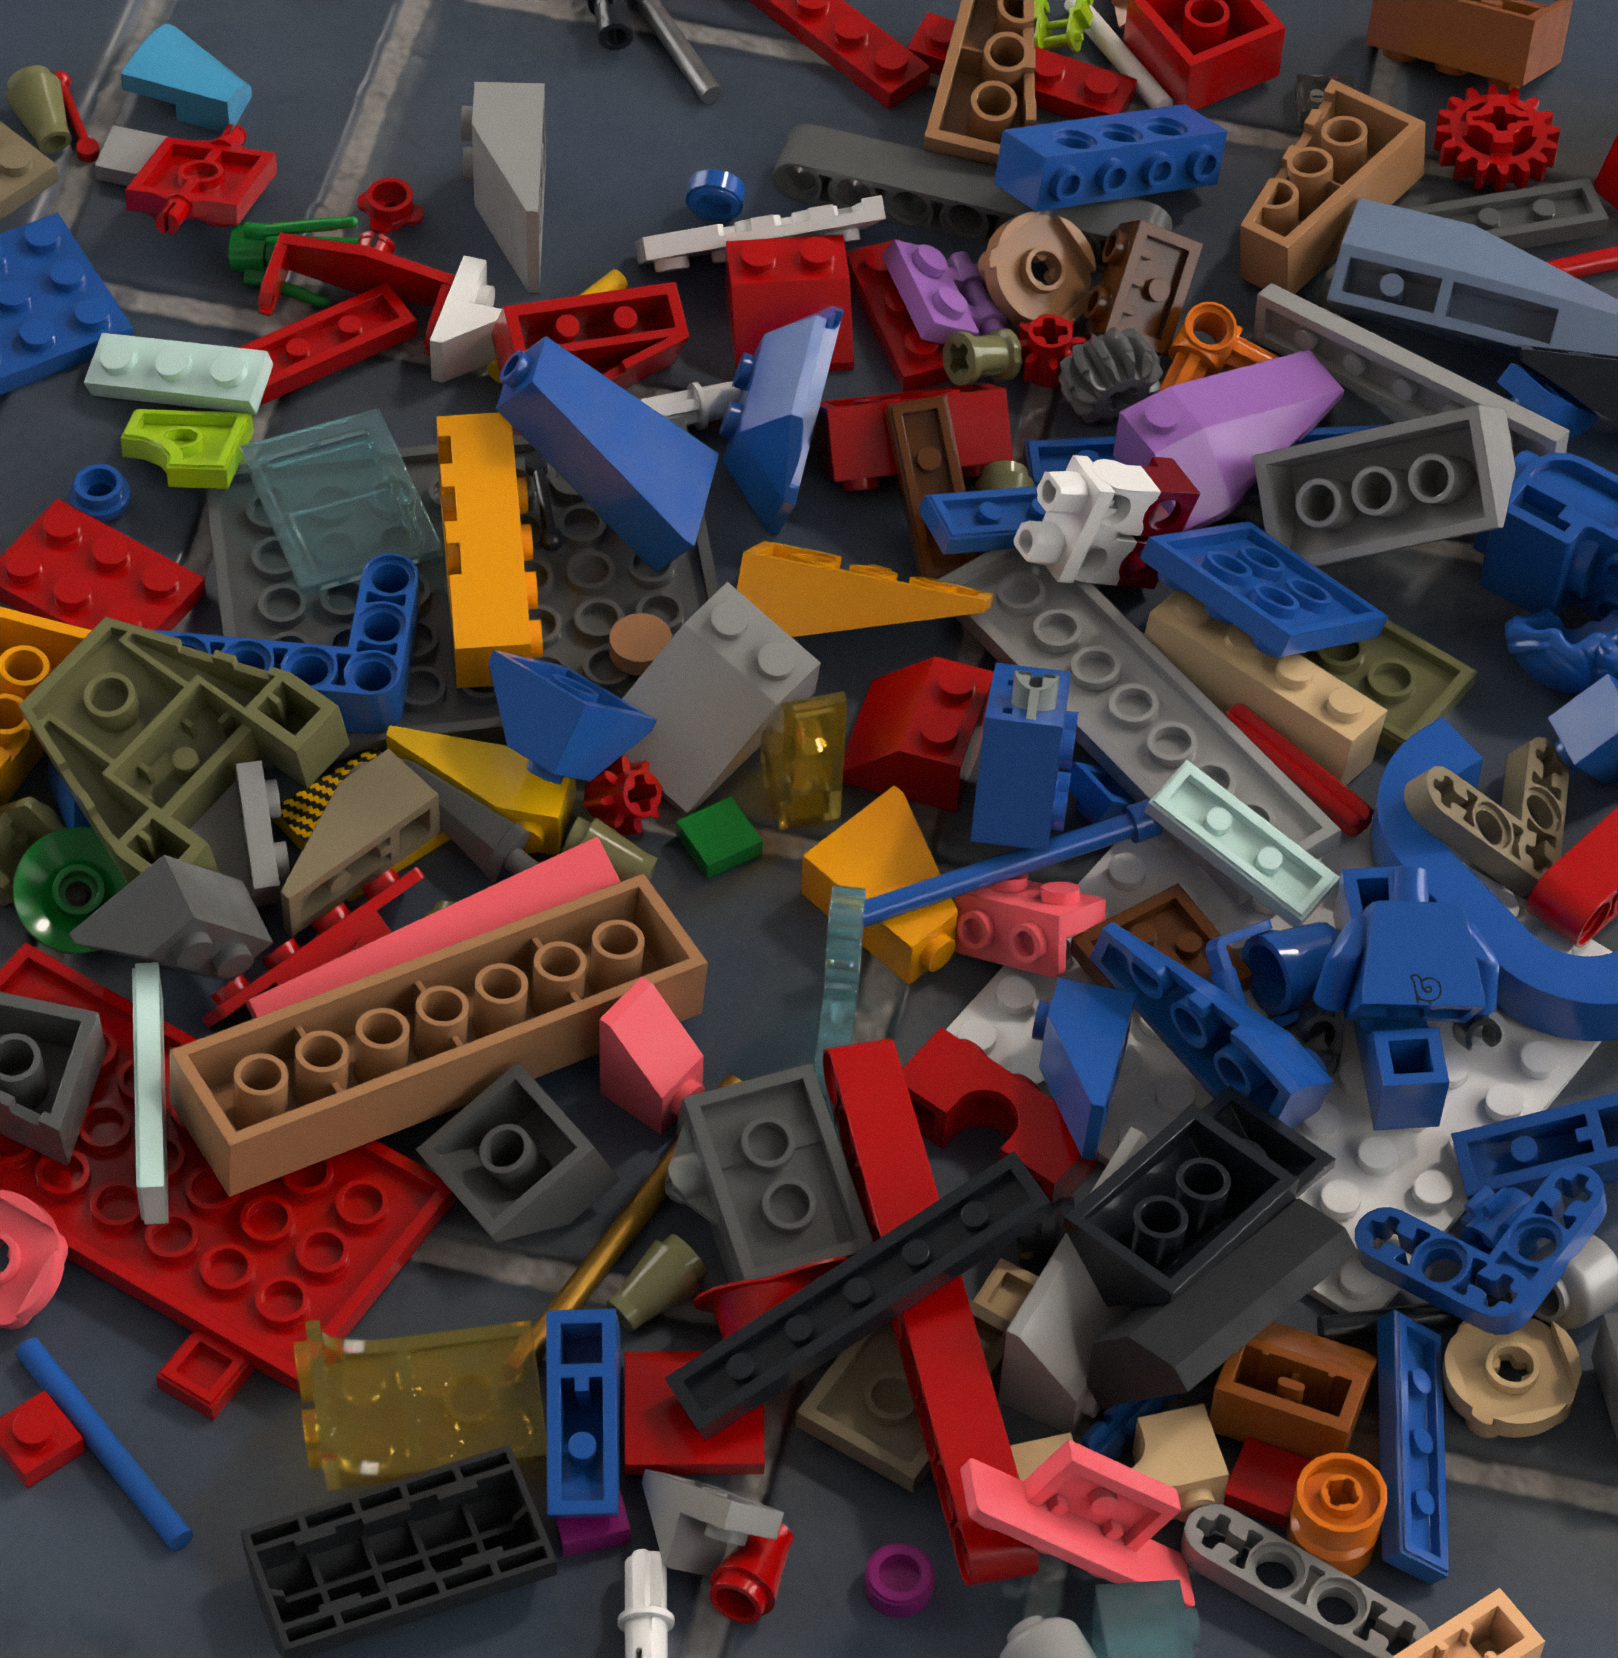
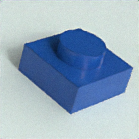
M1074 762L1071 770L1069 769L1067 772L1071 773L1069 791L1078 799L1075 804L1077 810L1093 823L1122 815L1123 807L1137 803L1101 766Z

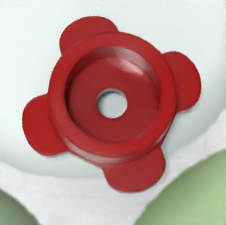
M388 177L373 182L367 191L361 193L357 198V208L365 212L370 219V231L378 235L379 233L387 235L391 231L403 228L406 224L411 226L418 225L424 218L423 208L415 205L413 202L412 188L407 182L398 178Z

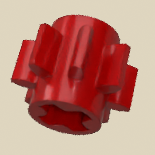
M1043 314L1035 318L1030 325L1023 322L1019 324L1018 339L1021 344L1022 365H1025L1023 377L1025 382L1030 381L1037 386L1049 388L1060 385L1058 376L1062 371L1059 363L1065 357L1073 355L1072 347L1074 345L1086 343V338L1072 337L1074 325L1072 320L1067 321L1057 315Z
M623 755L587 783L583 806L587 808L592 817H596L612 829H616L619 834L642 833L641 820L656 819L660 815L657 809L661 801L662 785L648 771L649 762L647 760L629 762L627 756Z

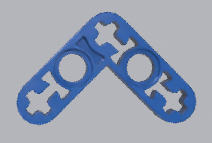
M1566 1165L1556 1169L1546 1178L1490 1254L1402 1210L1392 1207H1382L1367 1212L1355 1227L1354 1239L1359 1258L1363 1266L1371 1273L1485 1332L1494 1335H1505L1520 1330L1530 1320L1564 1274L1568 1263L1579 1254L1603 1221L1607 1212V1201L1604 1185L1598 1173L1590 1167L1583 1165ZM1581 1192L1586 1193V1203L1575 1200L1565 1211L1562 1199L1564 1195L1569 1198H1576ZM1562 1217L1564 1218L1565 1228L1559 1223ZM1393 1234L1398 1235L1400 1247L1392 1243H1385L1380 1249H1376L1374 1243L1376 1238L1387 1241ZM1543 1237L1550 1239L1556 1244L1554 1253L1541 1261L1527 1260L1519 1254L1521 1246L1533 1238ZM1406 1253L1412 1255V1256H1411V1259H1410L1409 1265H1408ZM1439 1259H1451L1462 1266L1459 1274L1447 1282H1434L1424 1276L1427 1267ZM1477 1276L1480 1288L1474 1286ZM1506 1292L1511 1293L1513 1300L1511 1304L1499 1301L1493 1308L1489 1307L1486 1294L1500 1299Z

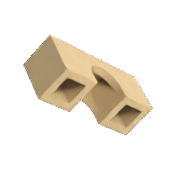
M1204 1403L1137 1418L1132 1449L1136 1465L1132 1469L1177 1489L1181 1511L1172 1520L1178 1519L1181 1522H1187L1188 1516L1198 1507L1206 1504L1223 1505L1229 1473ZM1071 1432L1010 1445L1020 1480L1024 1481L1068 1439L1073 1441Z

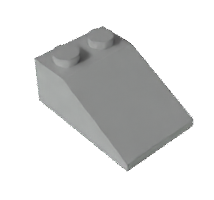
M474 82L473 106L462 105L461 140L472 141L473 147H463V182H474V206L527 292L540 293L546 174L545 83Z
M727 581L682 625L622 698L657 719L652 732L623 755L627 756L629 762L647 760L649 762L648 771L662 785L661 795L686 817L692 814L815 693L821 663Z

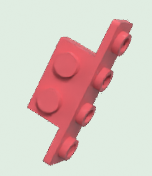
M1069 1439L1024 1481L973 1458H970L960 1468L968 1515L982 1527L1001 1532L1032 1546L1042 1554H1050L1087 1571L1096 1578L1106 1579L1141 1595L1149 1602L1159 1603L1181 1614H1186L1195 1606L1188 1567L1182 1554L1151 1540L1159 1530L1181 1511L1177 1489Z

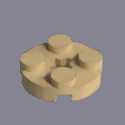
M1530 1318L1520 1330L1505 1335H1494L1463 1321L1459 1325L1457 1333L1450 1339L1442 1363L1443 1388L1451 1405L1465 1418L1469 1430L1477 1436L1483 1438H1495L1499 1435L1512 1438L1534 1436L1563 1423L1569 1417L1582 1374L1581 1359L1571 1337L1553 1321L1550 1328L1542 1321ZM1501 1361H1510L1514 1369H1526L1528 1374L1522 1376L1519 1382L1507 1381L1497 1373L1499 1372Z

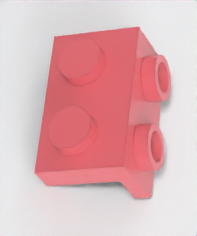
M1027 873L955 897V906L958 911L955 951L958 954L1055 978L1063 975L1066 971V938L1085 932L1105 921L1106 899L1080 893V886L1070 882L1042 884L1028 880Z

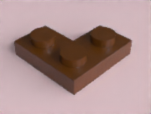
M1177 883L1071 939L1070 954L1095 985L1116 989L1090 960L1102 928L1109 923L1114 922L1211 984H1213L1210 977L1212 971L1205 949L1211 939L1219 937L1221 934L1180 884ZM1227 945L1226 948L1232 966H1235L1244 993L1251 989L1253 972L1234 949Z

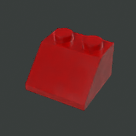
M843 234L726 241L725 297L735 372L743 353L753 355L764 334L831 306L844 309L829 371L854 370L850 276Z
M934 656L873 679L838 767L836 781L882 794L895 785L904 793L909 801L957 813L981 747L984 718L994 671Z

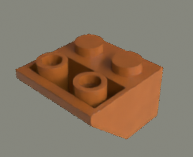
M1273 1321L1224 1362L1214 1389L1209 1416L1213 1431L1216 1434L1243 1443L1248 1436L1309 1460H1314L1316 1457L1332 1452L1347 1453L1378 1366V1355Z

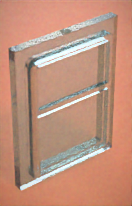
M379 408L240 446L242 459L302 596L360 580L366 563L373 557L383 553L405 555L414 564L444 556L443 546Z

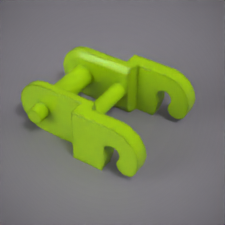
M1034 0V46L1049 51L1050 48L1068 45L1072 52H1079L1084 40V29H1089L1092 26L1093 14L1089 6L1094 4V0H1076L1075 6L1070 8L1069 18L1050 22L1045 15L1050 13L1048 1ZM1067 27L1065 34L1052 36V30Z

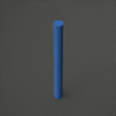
M30 1338L24 1341L15 1353L19 1361L80 1433L90 1450L170 1550L177 1551L185 1547L193 1538V1531L37 1338Z

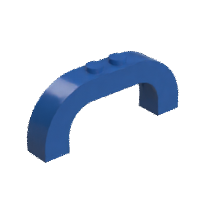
M1443 717L1437 719L1407 739L1393 754L1380 780L1370 831V849L1374 867L1406 866L1424 868L1428 874L1429 902L1459 903L1464 907L1468 922L1476 925L1499 959L1497 1008L1525 1026L1556 1037L1580 1041L1618 1040V950L1600 956H1576L1547 946L1538 940L1494 896L1440 838H1436L1422 828L1409 813L1404 800L1406 784L1434 766H1443L1477 789L1484 758Z

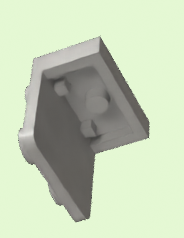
M262 760L236 764L235 782L190 828L192 832L209 843L219 873L244 882L255 907L278 904L279 881L287 880L290 875L286 842L273 841L270 820L281 818L277 780L264 779Z

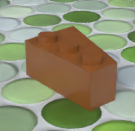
M1373 0L1365 44L1383 49V55L1389 59L1410 62L1418 58L1435 63V69L1444 74L1462 76L1470 72L1488 77L1487 83L1489 85H1496L1497 88L1511 90L1514 87L1519 89L1561 63L1573 0H1555L1551 5L1524 0Z

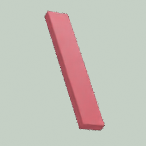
M597 836L249 999L246 1002V1006L252 1018L255 1019L621 881Z

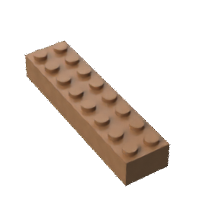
M641 874L171 1049L170 1103L230 1197L468 1105L517 1062L535 1079L599 1054V1019L641 976L653 983L679 1022L700 1015L703 1009L708 962L645 874Z

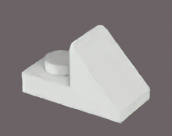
M463 256L430 338L432 381L444 383L486 366L496 358L491 332L502 309L493 307L495 287L487 285L486 260Z

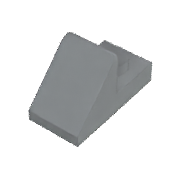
M645 1469L642 1486L660 1554L668 1568L711 1576L712 1572L722 1563L728 1543L745 1546L748 1534L777 1540L784 1512L697 1479Z

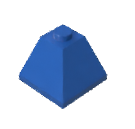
M493 650L488 661L507 747L529 759L526 766L529 772L549 782L561 784L564 777L591 781L652 732L657 719L567 666Z

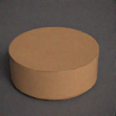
M646 613L627 615L618 620L610 631V658L621 671L641 676L672 639L671 630L662 619Z

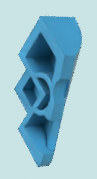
M167 23L158 27L143 41L121 72L122 90L173 103L176 105L177 121L221 133L228 124L233 123L234 129L252 97V90L249 84L176 26Z

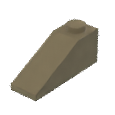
M389 748L370 762H362L349 771L345 779L339 782L281 890L284 930L291 937L441 833L439 794Z

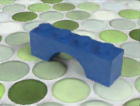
M1406 866L1342 869L1333 912L1337 932L1340 934L1346 922L1357 918L1372 902L1389 901L1388 871ZM1353 1020L1373 1130L1439 1127L1450 1083L1439 1027H1429L1427 1022Z

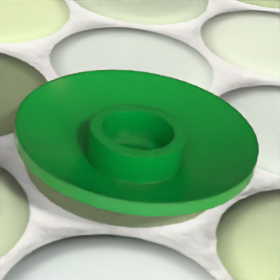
M68 827L43 836L26 851L15 872L13 900L21 923L38 942L61 953L74 955L91 954L99 951L75 944L70 932L127 886L92 828ZM75 886L85 887L90 892L91 899L83 906H74L66 899L68 890Z

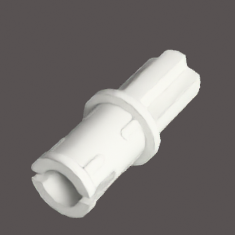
M733 381L701 387L698 382L689 383L687 390L642 398L640 400L669 420L685 418L686 426L694 425L698 430L707 428L708 422L724 418L730 402L738 403L741 389L732 387Z
M638 1549L633 1551L632 1556L627 1557L625 1561V1610L618 1616V1627L625 1632V1658H668V1631L673 1629L675 1618L673 1613L667 1610V1566L662 1560L660 1551Z

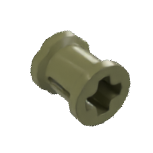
M993 329L983 336H973L965 331L956 332L947 338L943 348L944 369L948 378L954 384L960 386L973 384L978 378L992 377L994 380H1012L1018 375L1022 365L1021 344L1017 335L1011 329Z

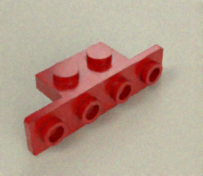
M392 867L361 889L368 900L350 912L343 902L311 925L318 933L315 938L302 947H299L295 939L291 938L262 958L261 961L268 971L251 983L247 981L242 973L215 991L210 997L217 1006L201 1017L207 1028H210L268 987L270 989L277 987L392 933L377 910L425 877L419 867H415L401 877Z

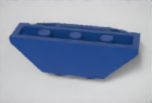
M836 306L828 307L764 334L753 355L743 353L732 383V387L741 389L738 403L730 402L722 421L720 436L728 438L723 463L766 531L777 535L796 505L844 309Z

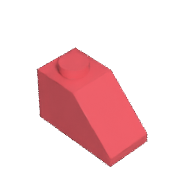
M641 976L599 1019L600 1094L662 1135L677 1120L683 1098L705 1092V1087L703 1086L704 1055L653 983Z

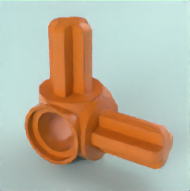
M1202 302L1193 306L1187 313L1168 353L1172 363L1160 384L1161 388L1156 393L1173 385L1219 374L1222 368L1230 371L1279 358V356L1240 337L1243 327L1236 324L1235 317L1225 306L1215 302ZM1201 331L1213 337L1216 344L1202 343L1193 332Z

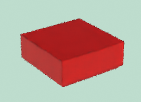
M194 1329L156 1375L157 1388L214 1421L252 1375L254 1368L247 1357L203 1331Z
M1247 1436L1227 1482L1223 1505L1286 1529L1290 1512L1294 1505L1293 1498L1297 1481L1303 1468L1312 1460Z

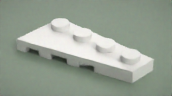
M882 195L862 198V202L848 208L838 209L837 206L828 204L791 213V217L781 218L780 215L772 214L734 222V226L724 227L723 224H715L642 237L634 242L638 265L654 263L656 273L671 272L690 268L689 257L711 254L713 264L725 263L726 241L840 234L844 236V243L860 240L859 230L886 219Z

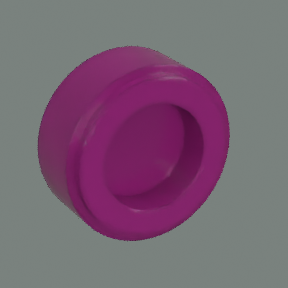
M902 1543L890 1544L878 1549L869 1558L865 1567L864 1592L869 1603L880 1613L895 1618L910 1617L926 1608L932 1599L935 1569L930 1558L919 1548Z

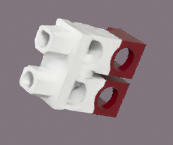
M1073 455L1066 471L1044 472L1037 487V501L1046 511L1042 522H1021L1013 539L1014 545L1027 562L1045 565L1057 582L1073 583L1074 580L1085 583L1155 589L1159 581L1157 577L1158 571L1148 564L1145 565L1139 559L1140 557L1137 553L1143 551L1149 537L1182 532L1201 493L1173 458L1152 457L1148 466H1134L1108 459L1092 462L1088 456ZM1166 500L1175 501V507L1170 515L1160 504L1161 502Z

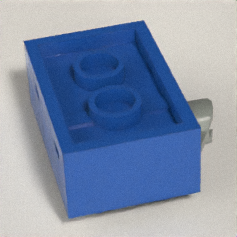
M1004 663L995 664L984 718L970 841L1048 851L1051 830L1064 831L1071 773L1059 772V768L1071 770L1079 713L1067 711L1071 672Z

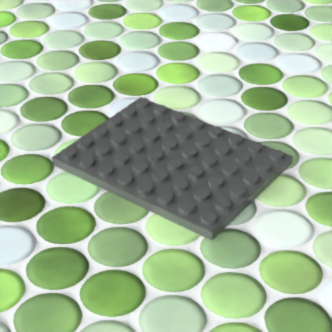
M685 418L670 420L688 432ZM522 435L513 436L516 476L526 477L529 512L528 514H520L521 524H531L533 561H524L525 572L536 571L538 609H528L529 620H541L543 657L532 659L567 666L622 699L640 676L625 673L612 662L609 653V636L613 625L627 615L636 613L651 614L662 619L669 626L673 638L682 625L719 590L704 512L695 546L659 571H656L648 566L549 464V472L545 476L555 529L562 533L564 539L561 548L554 552L546 551L539 542L543 526L534 478L525 471L526 456L537 451ZM438 444L240 464L229 489L205 488L223 636L348 647L361 575L366 563L373 557L383 553L405 555L418 568L420 621L404 711L400 722L396 726L488 743L506 742L494 686L457 688L440 506ZM387 731L375 734L347 732L350 745L335 760L353 759L368 749L378 748L383 753L387 750ZM262 756L255 760H262L263 768L276 767Z

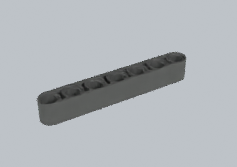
M800 124L790 130L772 174L773 184L777 190L793 200L817 206L833 204V206L841 209L852 207L862 202V198L882 195L886 219L882 221L988 245L990 238L1002 224L1019 215L1033 211L994 184L996 166L814 124ZM1134 198L1039 211L1041 212L1040 214L1051 218L1061 216L1071 221L1083 233L1093 251L1096 271L1104 272L1106 265L1102 260L1105 242L1110 233L1117 229L1120 223L1143 220L1169 231L1172 229L1171 217L1164 209L1156 204Z

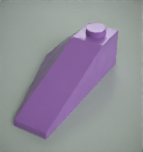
M1310 349L1173 385L1119 412L1113 456L1122 464L1134 466H1148L1152 457L1173 458L1201 493L1182 532L1203 529L1232 514L1244 501L1245 493L1257 482L1253 455L1287 448L1295 441H1302L1343 398L1344 389ZM1166 500L1160 503L1170 515L1175 507V501Z

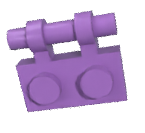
M894 239L881 255L922 340L945 345L947 338L956 332L965 331L973 336H983L993 329H1005L1007 318L991 301L986 291V282L978 272V265L972 263L967 252H956L946 260L939 250L930 245H916Z

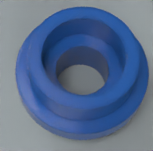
M106 464L89 465L77 473L70 486V505L99 521L111 520L121 515L128 508L131 500L130 486L116 468Z

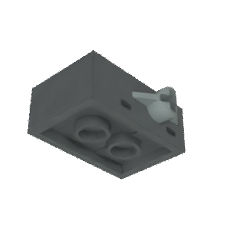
M812 1063L683 1098L676 1124L680 1136L668 1167L665 1179V1192L671 1200L686 1204L708 1220L729 1283L767 1278L824 1259L836 1257L850 1258L873 1243Z

